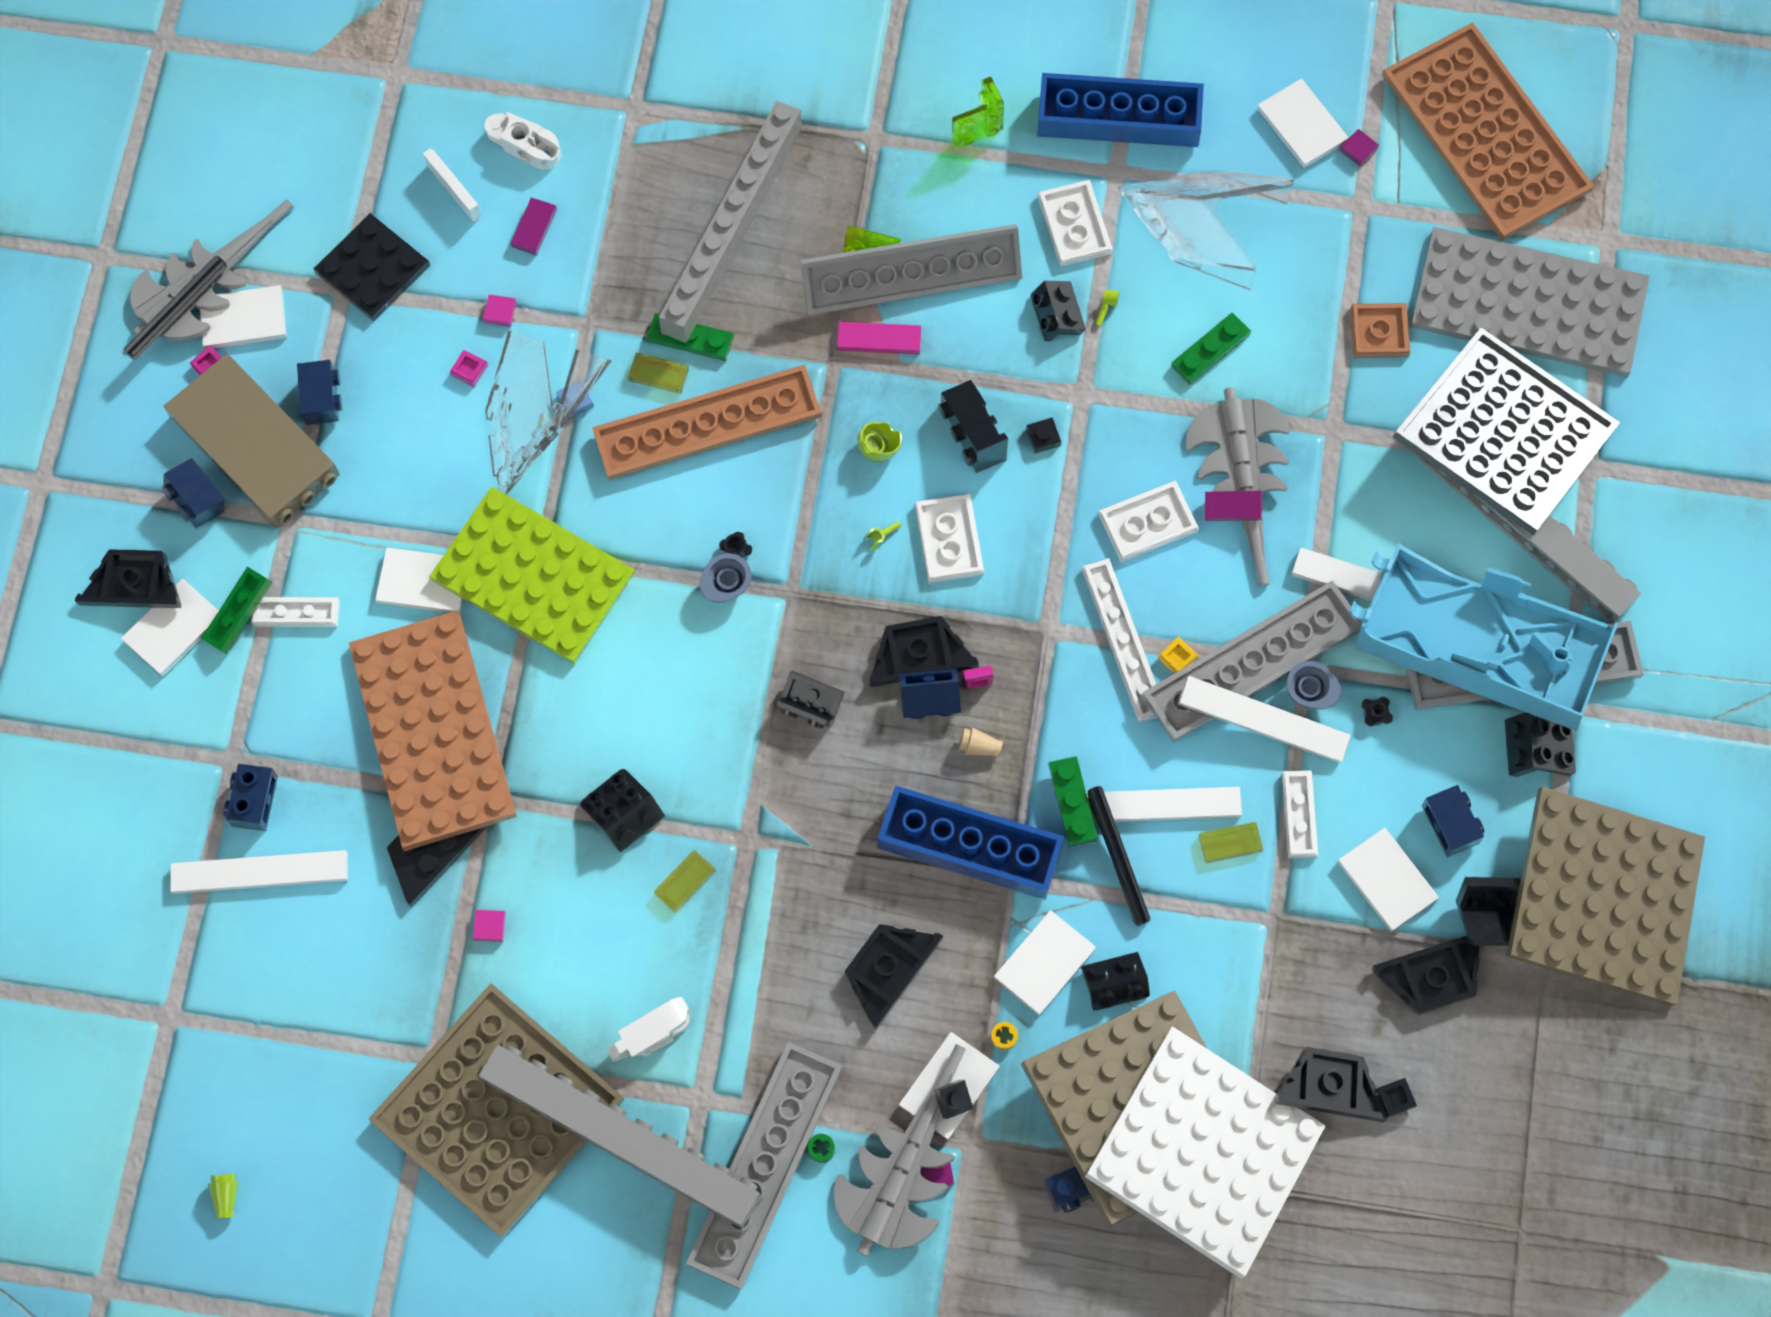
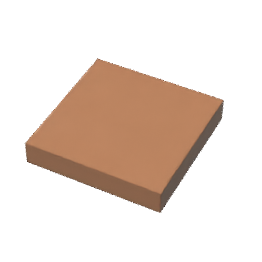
M1406 303L1351 304L1350 315L1354 358L1409 357L1410 343Z

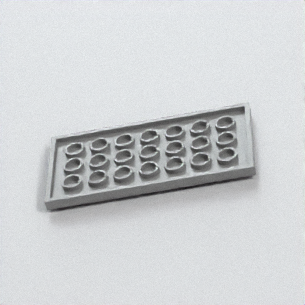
M1433 227L1410 327L1468 341L1482 328L1516 352L1628 377L1631 373L1649 275Z

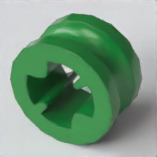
M826 1134L814 1135L808 1143L810 1157L818 1163H825L832 1159L835 1153L833 1139ZM818 1141L822 1144L828 1143L830 1145V1148H826L828 1153L824 1156L820 1152L817 1154L813 1152V1149H816L814 1144Z

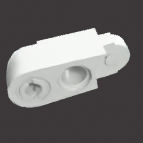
M506 112V115L502 113L493 114L486 119L484 125L489 140L502 146L505 152L542 170L551 169L560 162L561 150L559 142L551 131L509 112ZM520 136H524V137H525V138H523V139H521V140H516V138H518V137H520ZM543 151H549L550 156Z
M678 997L664 1003L620 1029L618 1033L622 1039L614 1043L607 1050L613 1062L622 1060L630 1055L634 1057L641 1054L646 1057L674 1041L675 1036L685 1031L690 1022V1010L683 997Z

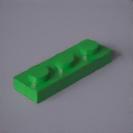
M1231 312L1172 361L1171 367L1191 385L1249 337L1251 330Z
M654 313L647 334L648 342L727 361L734 340V333L696 324L688 341L684 343L662 334L659 322L660 314Z
M247 566L201 639L227 654L273 582Z
M1077 756L1049 762L1048 767L1068 847L1097 842L1098 837Z

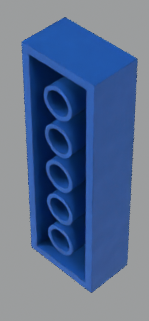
M1042 73L1037 136L1198 147L1202 127L1204 84Z
M895 785L877 841L878 849L1046 900L1063 846L1064 836Z

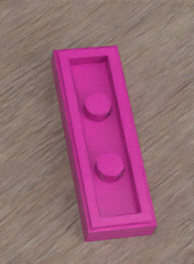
M839 322L837 351L920 355V325Z

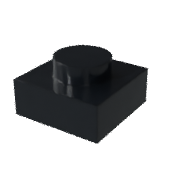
M1053 417L1026 425V431L1035 454L1061 446L1062 441Z
M1406 1078L1377 1088V1094L1383 1109L1387 1113V1118L1417 1107Z
M959 1079L934 1089L943 1119H949L974 1109L965 1080Z

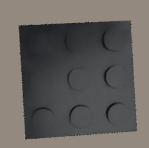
M369 213L313 269L316 275L372 321H375L430 266L428 259Z

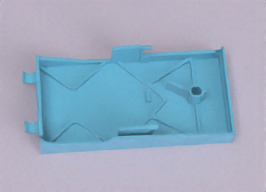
M1398 543L1392 558H1383L1377 551L1375 552L1371 561L1372 565L1384 571V574L1369 608H1362L1354 601L1350 609L1351 616L1363 621L1356 645L1357 650L1577 731L1618 626L1617 622H1615L1614 626L1520 593L1522 586L1530 588L1532 584L1521 580V577L1487 568L1483 584H1479L1446 571L1403 547L1401 543Z

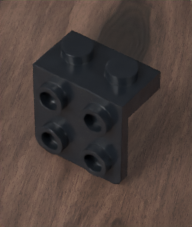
M1527 712L1504 720L1509 776L1519 777L1537 770L1566 776L1575 774L1576 766L1572 729Z
M621 769L613 774L580 802L582 809L603 829L619 852H622L665 817L653 796L626 769Z
M1464 878L1456 898V904L1470 944L1479 946H1508L1521 878Z

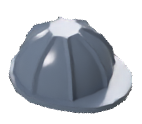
M725 553L717 555L708 562L701 575L699 585L702 594L708 600L717 603L726 602L740 596L750 585L752 577L750 566L745 559L736 554Z
M1304 661L1295 665L1289 672L1286 680L1287 691L1298 705L1325 710L1333 707L1339 701L1341 685L1331 670L1319 662Z

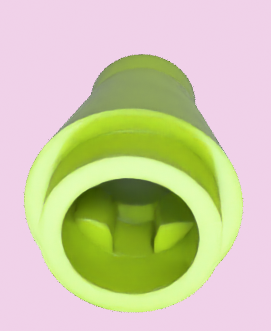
M235 1174L211 1175V1183H208L215 1209V1218L234 1217L239 1181H236Z

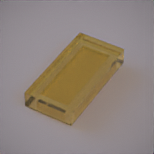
M636 353L628 380L682 394L689 373V366Z
M1256 822L1199 833L1198 836L1205 864L1263 851Z
M693 850L659 885L654 894L676 913L716 872V869L698 852Z

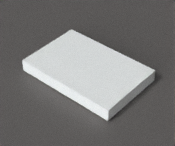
M1302 78L1258 104L1257 110L1303 168L1308 167L1341 147L1349 139Z
M1090 180L1038 192V201L1060 267L1112 255L1113 249Z
M281 285L216 294L228 299L230 306L217 311L200 309L201 321L208 323L211 327L209 331L202 335L204 349L209 346L216 349L287 338Z
M1176 480L1098 511L1100 520L1121 563L1195 534L1199 530Z
M964 494L915 502L928 583L984 575L971 495Z
M386 548L375 599L378 604L445 613L459 610L461 614L463 599L430 580V574L443 555Z
M183 578L176 584L182 604L181 608H151L121 638L123 642L162 677L201 640V637L219 611Z
M1386 828L1377 832L1337 861L1390 932L1396 930L1439 899V896Z
M1050 910L995 974L994 979L1040 1016L1093 954L1096 947Z
M950 1032L899 1103V1107L915 1117L943 1072L955 1044L964 1047L966 1050L951 1083L959 1079L965 1080L972 1105L975 1104L1000 1066ZM969 1111L949 1119H943L940 1113L934 1132L948 1141Z

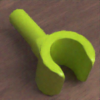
M1106 290L1104 292L1101 310L1095 322L1096 326L1101 327L1108 311V306L1117 307L1119 291Z
M896 521L881 530L872 528L865 535L863 541L871 538L874 543L869 549L875 550L883 542L884 538L900 528L901 524L899 521Z

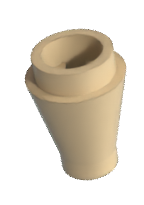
M973 727L971 729L964 728L958 750L963 751L964 755L993 756L998 758L1003 741L997 740Z

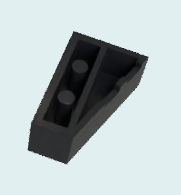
M969 380L941 392V403L938 404L942 417L949 419L952 425L950 431L956 443L960 442L964 448L962 455L968 466L972 465L975 472L978 473L1007 460L1008 437L1005 432L999 435L995 424H997L994 415L989 416L985 408L986 402L972 380Z

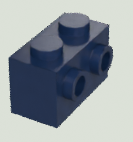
M330 360L297 363L300 415L305 425L339 421L338 411L343 410L342 398L340 394H337L336 387L341 385L339 369H334Z
M193 458L163 474L162 491L169 501L174 500L182 518L186 522L190 521L195 528L224 513V497Z
M956 669L899 674L903 718L921 719L930 715L951 716L954 713H961L959 680Z
M238 763L236 772H233L230 778L231 797L230 800H226L223 811L224 817H226V820L232 827L266 831L278 775L273 768Z
M1458 785L1427 797L1421 805L1447 858L1479 845L1484 838L1483 824L1478 817H1474L1470 810V799L1465 791L1461 792Z
M1076 1167L1045 1179L1044 1185L1055 1212L1061 1210L1064 1213L1074 1211L1081 1207V1202L1092 1199V1202H1094Z

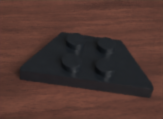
M109 549L101 560V565L89 577L91 581L82 595L78 593L75 597V602L81 606L181 608L182 605L167 556L163 551Z
M942 616L885 626L869 684L871 688L900 682L899 674L956 669L958 672L979 668L977 658L973 657L966 649L959 636L953 633L950 625Z
M488 826L407 851L403 850L398 835L389 844L387 850L408 905L413 907Z
M882 924L877 926L844 971L873 1028L878 1029L943 940V935L940 933L916 932L915 929L908 928L897 929L894 926Z
M1466 935L1373 965L1372 971L1415 1013L1421 1015L1476 996L1480 946L1470 944Z
M1312 1047L1303 1049L1274 1099V1104L1377 1122L1387 1120V1113L1385 1110H1381L1375 1094L1378 1091L1374 1081L1369 1077L1364 1057Z

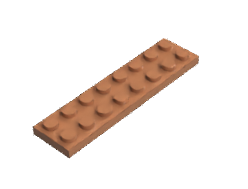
M801 365L592 427L609 481L822 417V413L806 366Z

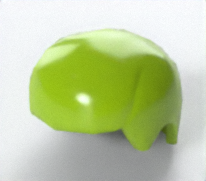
M870 422L865 424L857 436L860 452L867 459L875 462H884L893 458L902 445L901 431H894L890 427L889 422Z

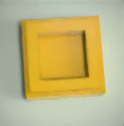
M1177 637L1158 655V659L1174 674L1195 662L1199 657L1180 637Z

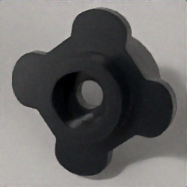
M735 532L719 543L720 550L725 553L736 554L740 557L750 556L752 553V546L746 543L742 532ZM738 546V549L734 550L733 547Z
M1380 697L1378 700L1372 701L1370 699L1363 700L1361 707L1365 710L1364 722L1366 725L1372 727L1383 723H1391L1393 715L1389 713L1388 706L1390 701L1388 698ZM1378 709L1380 713L1376 714L1374 710Z

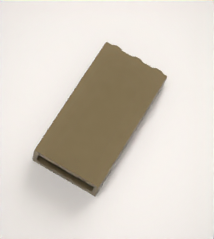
M228 353L163 406L177 426L275 528L289 522L297 510L302 506L309 505L315 499L316 494L323 488L333 485L340 475L331 459Z

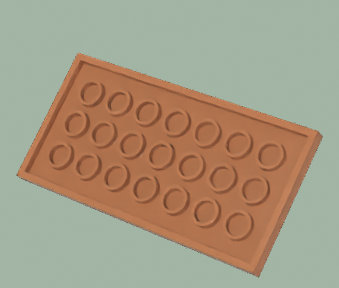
M1473 22L1383 70L1382 76L1502 241L1592 192L1594 188L1592 182Z
M459 610L348 642L403 850L407 851L516 818V810Z

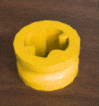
M1001 1022L995 1025L991 1032L993 1044L1001 1050L1011 1049L1018 1040V1032L1015 1026L1009 1022ZM1002 1028L1009 1029V1034L1013 1036L1011 1042L1007 1040V1044L1000 1043V1038L996 1036L998 1030L1002 1032Z

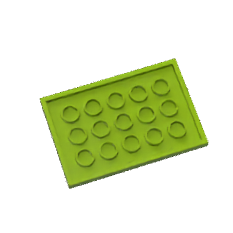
M491 486L429 577L434 583L575 665L635 575V569Z

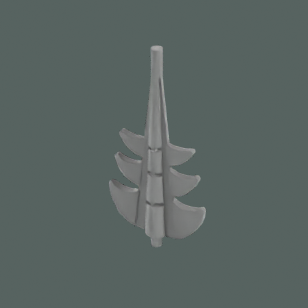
M286 199L264 219L214 254L207 251L198 239L194 240L191 255L196 266L193 268H188L181 264L176 253H172L165 269L170 283L167 286L157 284L151 279L149 271L147 269L144 270L134 281L130 291L132 309L142 321L133 329V332L137 335L217 255L225 261L227 268L183 311L160 337L168 341L185 342L196 339L211 329L210 325L196 319L192 315L191 310L196 307L205 311H217L230 306L228 299L222 298L213 292V287L218 285L226 289H238L247 285L244 279L234 275L230 269L277 221L294 208L293 204Z
M1234 388L1224 389L1225 400L1221 404L1212 405L1202 410L1192 420L1187 431V451H1192L1196 447L1207 444L1219 446L1218 450L1205 458L1200 467L1198 479L1203 480L1213 474H1227L1229 479L1217 484L1211 492L1261 490L1263 493L1270 491L1286 492L1288 489L1287 485L1275 475L1260 473V469L1271 464L1286 466L1289 463L1287 457L1277 447L1268 443L1258 442V438L1265 434L1282 433L1288 435L1290 429L1285 417L1275 406L1263 400H1242L1236 398ZM1263 516L1262 520L1242 521L1254 560L1258 587L1269 586L1264 552Z
M955 1044L943 1072L905 1133L893 1131L881 1121L877 1123L881 1142L892 1153L889 1158L874 1156L865 1146L861 1145L859 1147L861 1169L873 1183L872 1186L868 1189L859 1188L849 1183L844 1175L839 1174L837 1176L834 1187L835 1208L846 1227L863 1237L857 1252L868 1256L874 1243L885 1248L899 1250L917 1246L926 1240L939 1224V1220L936 1218L928 1219L917 1216L910 1211L908 1206L910 1201L925 1202L939 1197L948 1188L945 1183H934L926 1180L921 1176L920 1171L922 1167L940 1168L955 1160L953 1154L939 1152L929 1145L941 1113L934 1089L951 1083L966 1049Z

